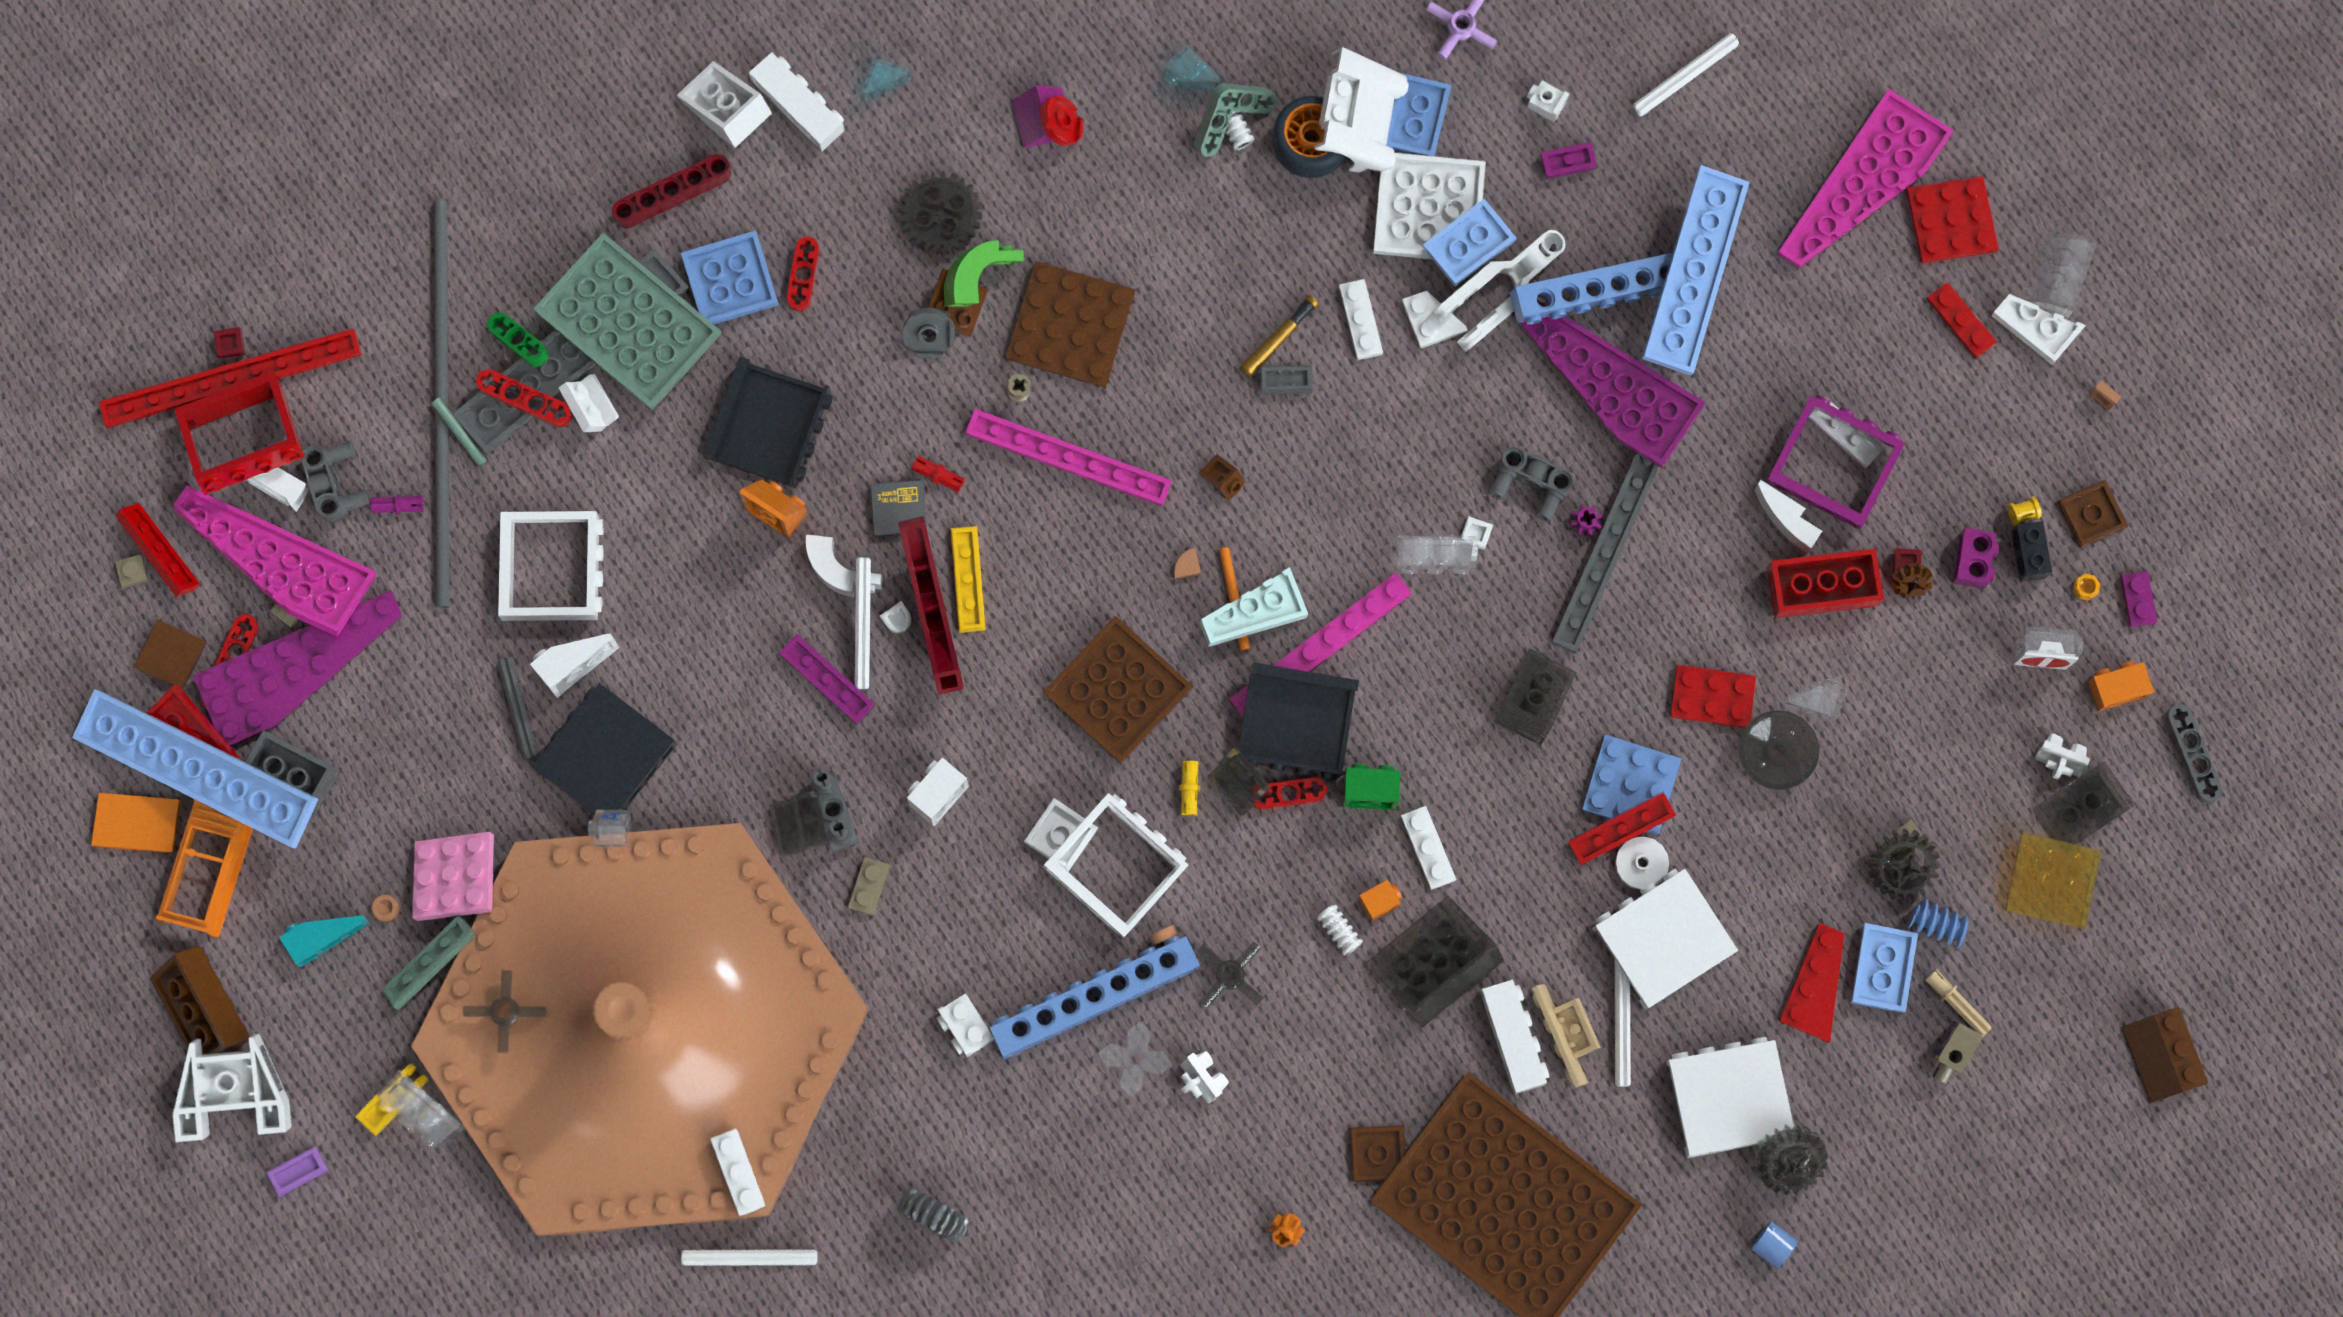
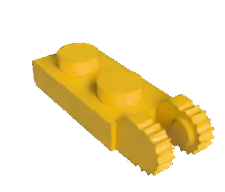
M412 1063L406 1066L396 1078L393 1077L356 1115V1118L375 1136L392 1121L415 1097L414 1094L427 1082L428 1078L422 1075L408 1089L401 1084L414 1073L416 1067Z

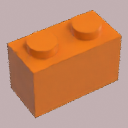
M2129 661L2119 665V670L2110 672V669L2106 668L2094 673L2095 677L2089 680L2088 683L2098 711L2146 698L2154 693L2144 662L2135 665L2134 661Z

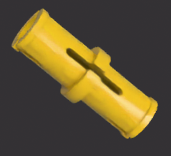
M1182 761L1181 785H1179V791H1181L1180 815H1197V795L1200 791V785H1198V761Z

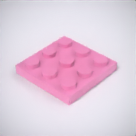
M491 832L415 841L412 917L414 920L423 921L492 912L494 835Z

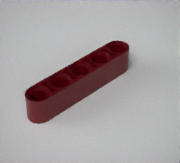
M712 155L619 199L612 206L615 222L621 228H631L726 183L732 174L729 161L723 155ZM721 165L725 167L722 173L713 172L716 166ZM693 177L702 178L701 182L696 185L689 183ZM669 188L678 189L675 195H666V191ZM646 199L655 200L654 204L650 207L642 205ZM623 210L631 211L630 216L627 218H620L619 214Z

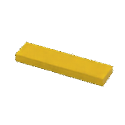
M977 526L951 528L959 633L985 631Z

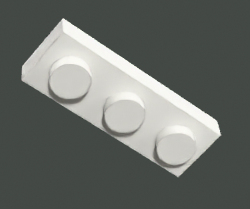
M1365 279L1340 284L1339 290L1357 360L1383 355Z
M1424 806L1401 815L1402 822L1430 890L1456 881L1427 807Z
M737 1129L711 1138L739 1216L764 1207V1200Z

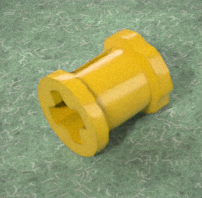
M2034 496L2029 497L2028 501L2007 505V511L2014 526L2021 524L2022 521L2031 518L2039 519L2042 516L2040 505Z

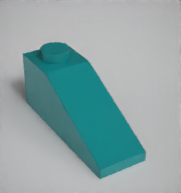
M361 915L303 922L299 925L294 923L284 929V934L279 938L295 964L302 967L370 924V922Z

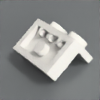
M595 374L588 375L581 382H565L559 387L583 432H600L618 419L616 410Z
M966 994L947 1006L938 1009L940 1016L937 1017V1020L944 1031L950 1029L955 1038L951 1042L959 1054L964 1052L968 1057L995 1040Z

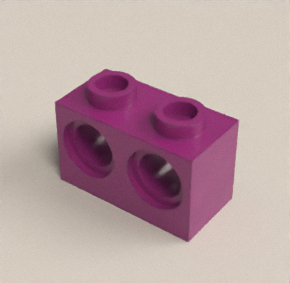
M1966 527L1963 529L1959 538L1953 584L1984 589L1989 583L1993 582L1995 567L1991 566L1993 557L1996 558L1999 549V542H1995L1997 533ZM1974 541H1979L1984 545L1983 552H1979L1974 548ZM1969 567H1977L1980 571V577L1971 575Z

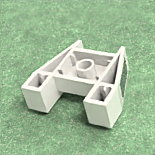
M254 1034L249 1038L250 1051L202 1055L201 1039H196L189 1044L173 1113L175 1142L203 1140L209 1136L208 1112L256 1107L258 1135L286 1132L292 1127L289 1099L260 1034Z

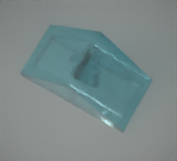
M874 57L861 89L864 101H869L911 82L909 68Z

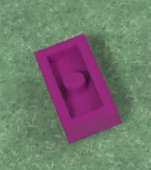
M1591 142L1545 151L1540 154L1546 180L1597 168Z
M2148 571L2121 575L2120 579L2129 628L2156 624L2157 617Z

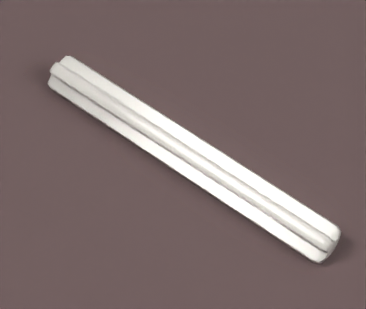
M1732 33L1728 34L1634 103L1633 109L1636 114L1643 116L1738 46V39Z
M867 557L856 559L855 687L858 689H868L871 560Z
M1615 960V1085L1618 1087H1628L1631 1084L1630 981Z
M684 1250L681 1254V1262L683 1265L817 1264L818 1256L816 1250Z

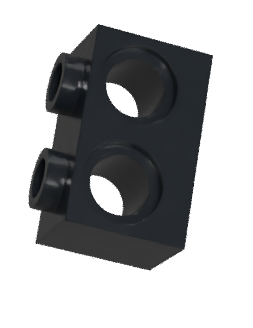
M2043 521L2017 524L2011 530V537L2020 582L2046 579L2052 573Z

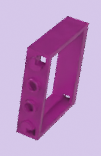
M1810 396L1766 483L1860 530L1894 467L1905 442L1901 441V436L1892 431L1885 433L1877 429L1878 425L1868 419L1861 421L1853 417L1854 413L1844 407L1837 409L1829 405L1830 401L1823 396ZM1813 408L1893 448L1860 513L1780 473Z

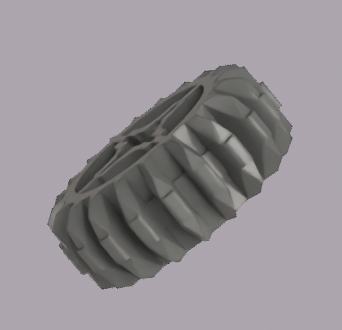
M908 1188L899 1200L900 1203L897 1207L899 1213L951 1242H960L962 1236L964 1237L968 1230L969 1221L964 1215L916 1189Z

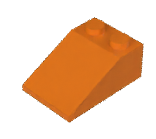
M759 480L742 488L739 493L746 511L789 539L808 514L804 507L805 503L795 495L788 497L782 493L783 488L773 481H770L768 484L764 480Z

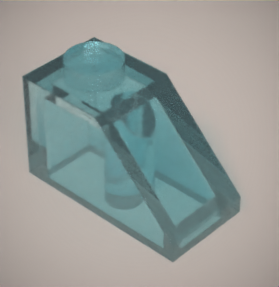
M1186 44L1164 65L1165 80L1172 87L1178 86L1182 91H1213L1216 86L1222 84L1223 79Z

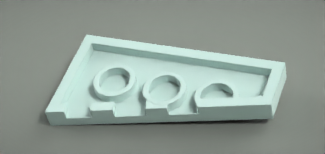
M1289 567L1275 578H1270L1262 583L1258 588L1251 592L1248 591L1234 602L1228 603L1202 618L1200 626L1210 647L1305 619L1308 616V612Z

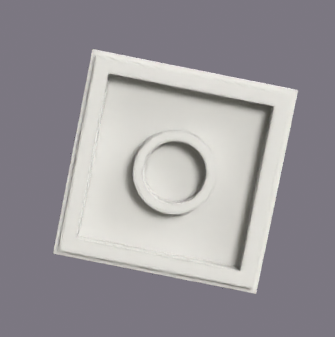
M1054 798L1024 843L1047 859H1050L1085 818ZM1094 824L1087 828L1058 861L1066 871L1069 872L1098 830V827Z

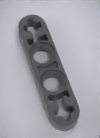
M2177 704L2167 711L2166 722L2197 798L2203 803H2213L2222 795V786L2191 710L2186 705ZM2176 710L2179 714L2184 713L2185 718L2182 719L2183 726L2189 725L2191 729L2178 733V729L2182 728L2179 720L2173 719ZM2188 734L2194 737L2196 742L2194 748L2189 749L2182 744V737ZM2195 759L2204 762L2206 768L2203 773H2196L2193 770L2192 762ZM2208 774L2210 778L2206 780L2209 788L2214 787L2215 792L2212 793V798L2209 794L2204 795L2203 790L2206 788L2204 780L2200 783L2197 780Z

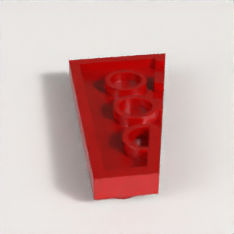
M1819 923L1779 1022L1830 1043L1845 933Z

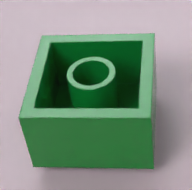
M1351 764V767H1346L1343 780L1342 808L1396 810L1399 803L1400 770H1394V766L1379 765L1378 769L1367 768L1366 764Z

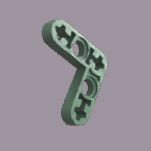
M1227 83L1216 86L1211 94L1194 141L1196 150L1206 157L1214 155L1220 148L1233 111L1267 114L1277 105V96L1265 87ZM1249 93L1248 99L1240 104L1241 98ZM1217 115H1220L1219 121L1215 125H1211L1212 120Z

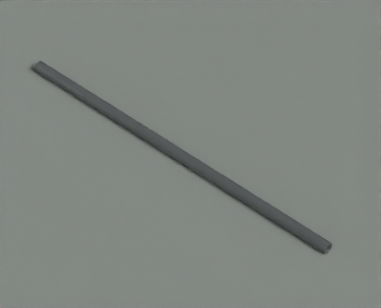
M435 200V400L440 397L448 408L447 201ZM435 410L436 608L440 609L450 608L449 427Z

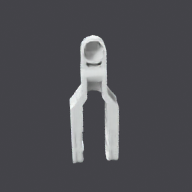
M1549 230L1512 261L1490 262L1433 310L1432 314L1441 322L1497 273L1509 276L1513 281L1514 288L1529 284V280L1565 249V239L1559 232ZM1554 243L1556 245V250L1554 252L1549 251L1551 245ZM1508 297L1457 341L1464 352L1473 347L1514 311L1511 297Z

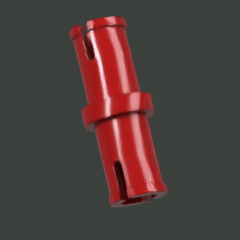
M921 455L917 456V460H915L911 468L912 471L932 479L931 482L934 484L940 483L956 493L960 492V488L963 486L966 478L945 469L946 466L943 464L937 465L921 457Z

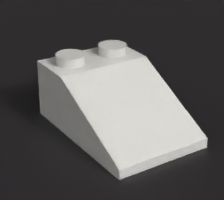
M714 61L677 94L679 100L720 138L734 148L772 114L759 92Z
M610 633L553 646L547 651L543 649L533 657L534 661L530 665L558 698L619 649V646Z

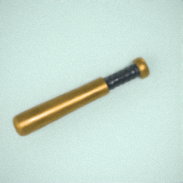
M1311 295L1306 296L1305 303L1291 318H1287L1242 363L1241 371L1248 377L1253 376L1260 369V366H1263L1281 344L1294 332L1299 322L1312 309L1319 307V302Z

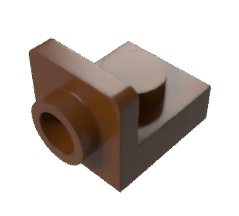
M1218 454L1199 472L1201 477L1217 488L1227 500H1230L1233 495L1237 494L1245 484V480L1238 469Z

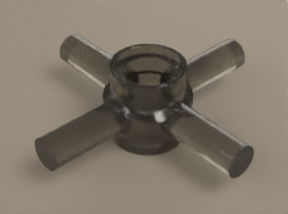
M1252 942L1236 961L1227 960L1223 962L1203 944L1197 953L1216 969L1217 982L1199 1002L1208 1008L1224 989L1232 990L1237 988L1257 1006L1264 997L1244 980L1245 972L1243 968L1260 951V946ZM1232 968L1236 970L1238 978L1232 982L1226 981L1223 978V971Z
M510 970L501 971L500 998L493 1001L491 1006L463 1007L464 1017H491L492 1021L498 1025L497 1053H508L509 1027L519 1017L546 1018L547 1013L546 1007L519 1006L511 998L512 971ZM504 1005H510L511 1012L509 1016L500 1018V1008Z

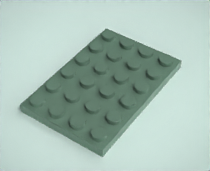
M604 233L598 237L533 308L538 316L650 410H653L722 334L721 330Z

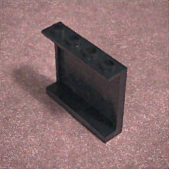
M740 356L704 451L706 459L796 488L797 483H802L805 478L807 468L804 467L806 459H811L816 444L812 442L815 434H820L822 431L824 419L821 418L824 409L829 410L832 404L833 395H830V387L825 385L822 388L753 365L750 359Z
M1254 662L1251 664L1236 759L1243 760L1242 765L1258 767L1259 763L1269 764L1268 769L1275 771H1284L1285 767L1295 769V774L1310 776L1311 772L1321 773V778L1337 780V776L1345 775L1343 766L1355 692L1358 691L1359 680Z
M599 683L596 688L592 686L583 698L585 701L580 708L576 707L570 712L567 717L568 723L564 728H559L550 738L552 743L546 750L542 749L533 760L535 764L532 767L537 773L543 775L597 816L604 824L612 828L617 820L601 816L621 813L615 817L619 819L678 744L668 734Z

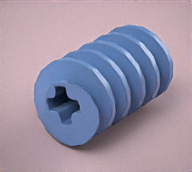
M1923 899L1915 906L1907 928H1910L1916 923L1918 933L1926 927L1927 937H1930L1934 931L1937 932V941L1947 936L1946 945L1948 946L1956 940V949H1958L1968 929V917L1963 916L1958 921V912L1954 911L1948 917V908L1944 907L1938 912L1937 903H1933L1928 908V900Z

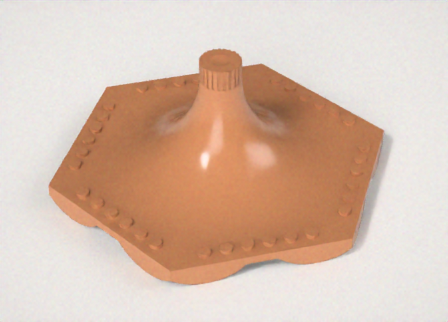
M741 823L514 842L493 884L492 912L478 914L471 927L476 936L458 953L411 1047L536 1235H570L636 1227L707 1223L769 1216L793 1170L820 1107L860 1031L868 1012L866 1004ZM734 1129L738 1131L765 1203L764 1207L741 1216L738 1214L711 1142V1138Z

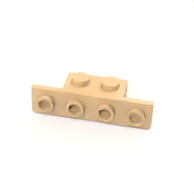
M1545 984L1532 987L1534 991L1533 1000L1544 1014L1545 1028L1553 1035L1556 1042L1554 1044L1555 1051L1560 1058H1563L1568 1080L1575 1087L1587 1084V1079L1578 1058L1601 1047L1580 999L1576 998L1555 1008Z

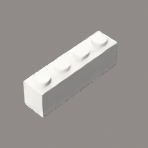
M771 52L749 72L751 81L823 151L844 132L842 116L834 109L830 111L825 106L826 101L818 92L812 93L807 88L808 83L800 74L795 76L789 70L791 67L788 62L781 56L777 58Z
M1510 980L1482 989L1480 994L1513 1095L1544 1086L1547 1083L1546 1078H1549V1073L1545 1062L1540 1063L1537 1052H1541L1537 1037L1531 1036L1529 1027L1532 1026L1529 1012L1527 1010L1523 1011L1520 1001L1524 1000L1520 986H1515L1514 981Z

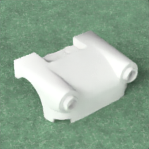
M1342 47L1332 52V56L1338 58L1337 68L1331 70V75L1327 78L1319 122L1321 129L1325 130L1324 140L1315 145V149L1339 153L1350 158L1354 164L1349 166V170L1353 172H1362L1366 169L1385 172L1392 168L1396 160L1393 148L1386 144L1394 99H1398L1406 94L1408 90L1407 78L1397 71Z

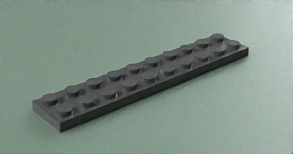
M656 249L639 261L641 265L680 297L689 290L686 283ZM555 330L541 341L548 351V359L543 365L532 367L520 358L502 374L553 398H558L562 394L559 390L561 385L565 382H577L597 364ZM532 349L529 351L531 355L535 356L539 353ZM492 381L485 387L487 388L489 385L495 386L498 389L496 394H499L501 386ZM509 387L505 392V397L511 400L519 396L520 391L517 387ZM481 391L452 414L486 455L533 418V416L493 399ZM539 397L532 398L529 402V408L532 410H539L543 406V400Z

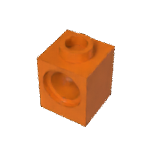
M1386 880L1359 895L1358 900L1372 922L1399 907L1401 904L1399 899L1402 898V895L1395 884L1390 885L1389 881Z

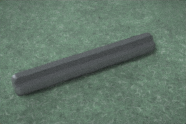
M504 658L498 661L501 678L522 756L525 760H531L537 755L535 742L513 661L511 658Z

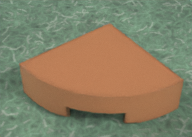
M1195 548L1186 551L1178 559L1174 571L1175 580L1201 575Z

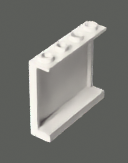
M1676 868L1662 877L1665 882L1657 887L1654 883L1648 885L1640 891L1643 896L1633 901L1632 897L1618 905L1620 909L1618 912L1611 915L1608 911L1595 919L1598 924L1592 928L1593 931L1597 930L1639 995L1641 999L1639 1002L1645 1010L1738 951L1686 869L1679 873Z
M1767 1037L1751 1040V1045L1741 1046L1740 1042L1724 1045L1725 1050L1715 1051L1714 1047L1699 1049V1054L1688 1056V1052L1676 1053L1672 1055L1671 1060L1666 1062V1066H1669L1685 1139L1686 1147H1684L1686 1158L1786 1140L1796 1136L1775 1040L1767 1041Z

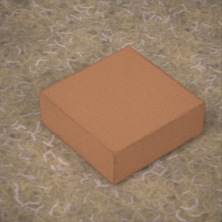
M2100 381L2090 392V396L2107 410H2110L2121 398L2103 381Z

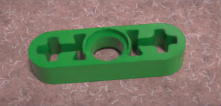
M499 312L493 314L488 319L487 328L493 337L528 365L538 367L547 361L548 351L542 342L508 315ZM499 323L505 325L507 332L505 333L503 329L496 326ZM524 335L521 343L511 344L515 336ZM529 346L535 352H539L538 355H531L527 350Z

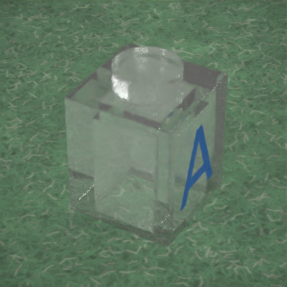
M596 810L593 820H589L588 825L589 836H593L595 847L627 846L630 832L629 810Z

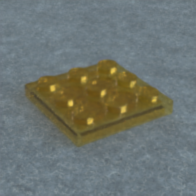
M2021 833L2005 911L2079 929H2086L2102 851Z

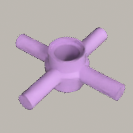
M1472 0L1466 10H1459L1454 14L1431 1L1426 11L1447 22L1450 32L1449 37L1437 54L1440 58L1446 60L1458 40H1466L1469 37L1490 49L1495 47L1497 40L1477 29L1474 15L1484 0ZM1464 22L1468 28L1459 29L1456 23Z

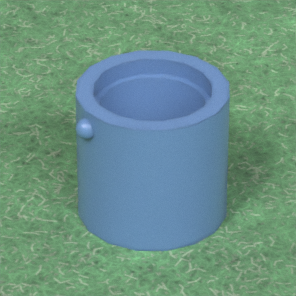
M1770 1221L1754 1241L1751 1250L1778 1269L1789 1257L1798 1240Z

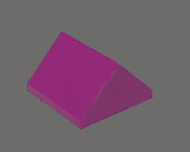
M1036 85L1012 99L1023 148L1054 142L1048 137L1042 127L1039 110L1041 104L1046 99L1055 95L1064 97L1062 88Z

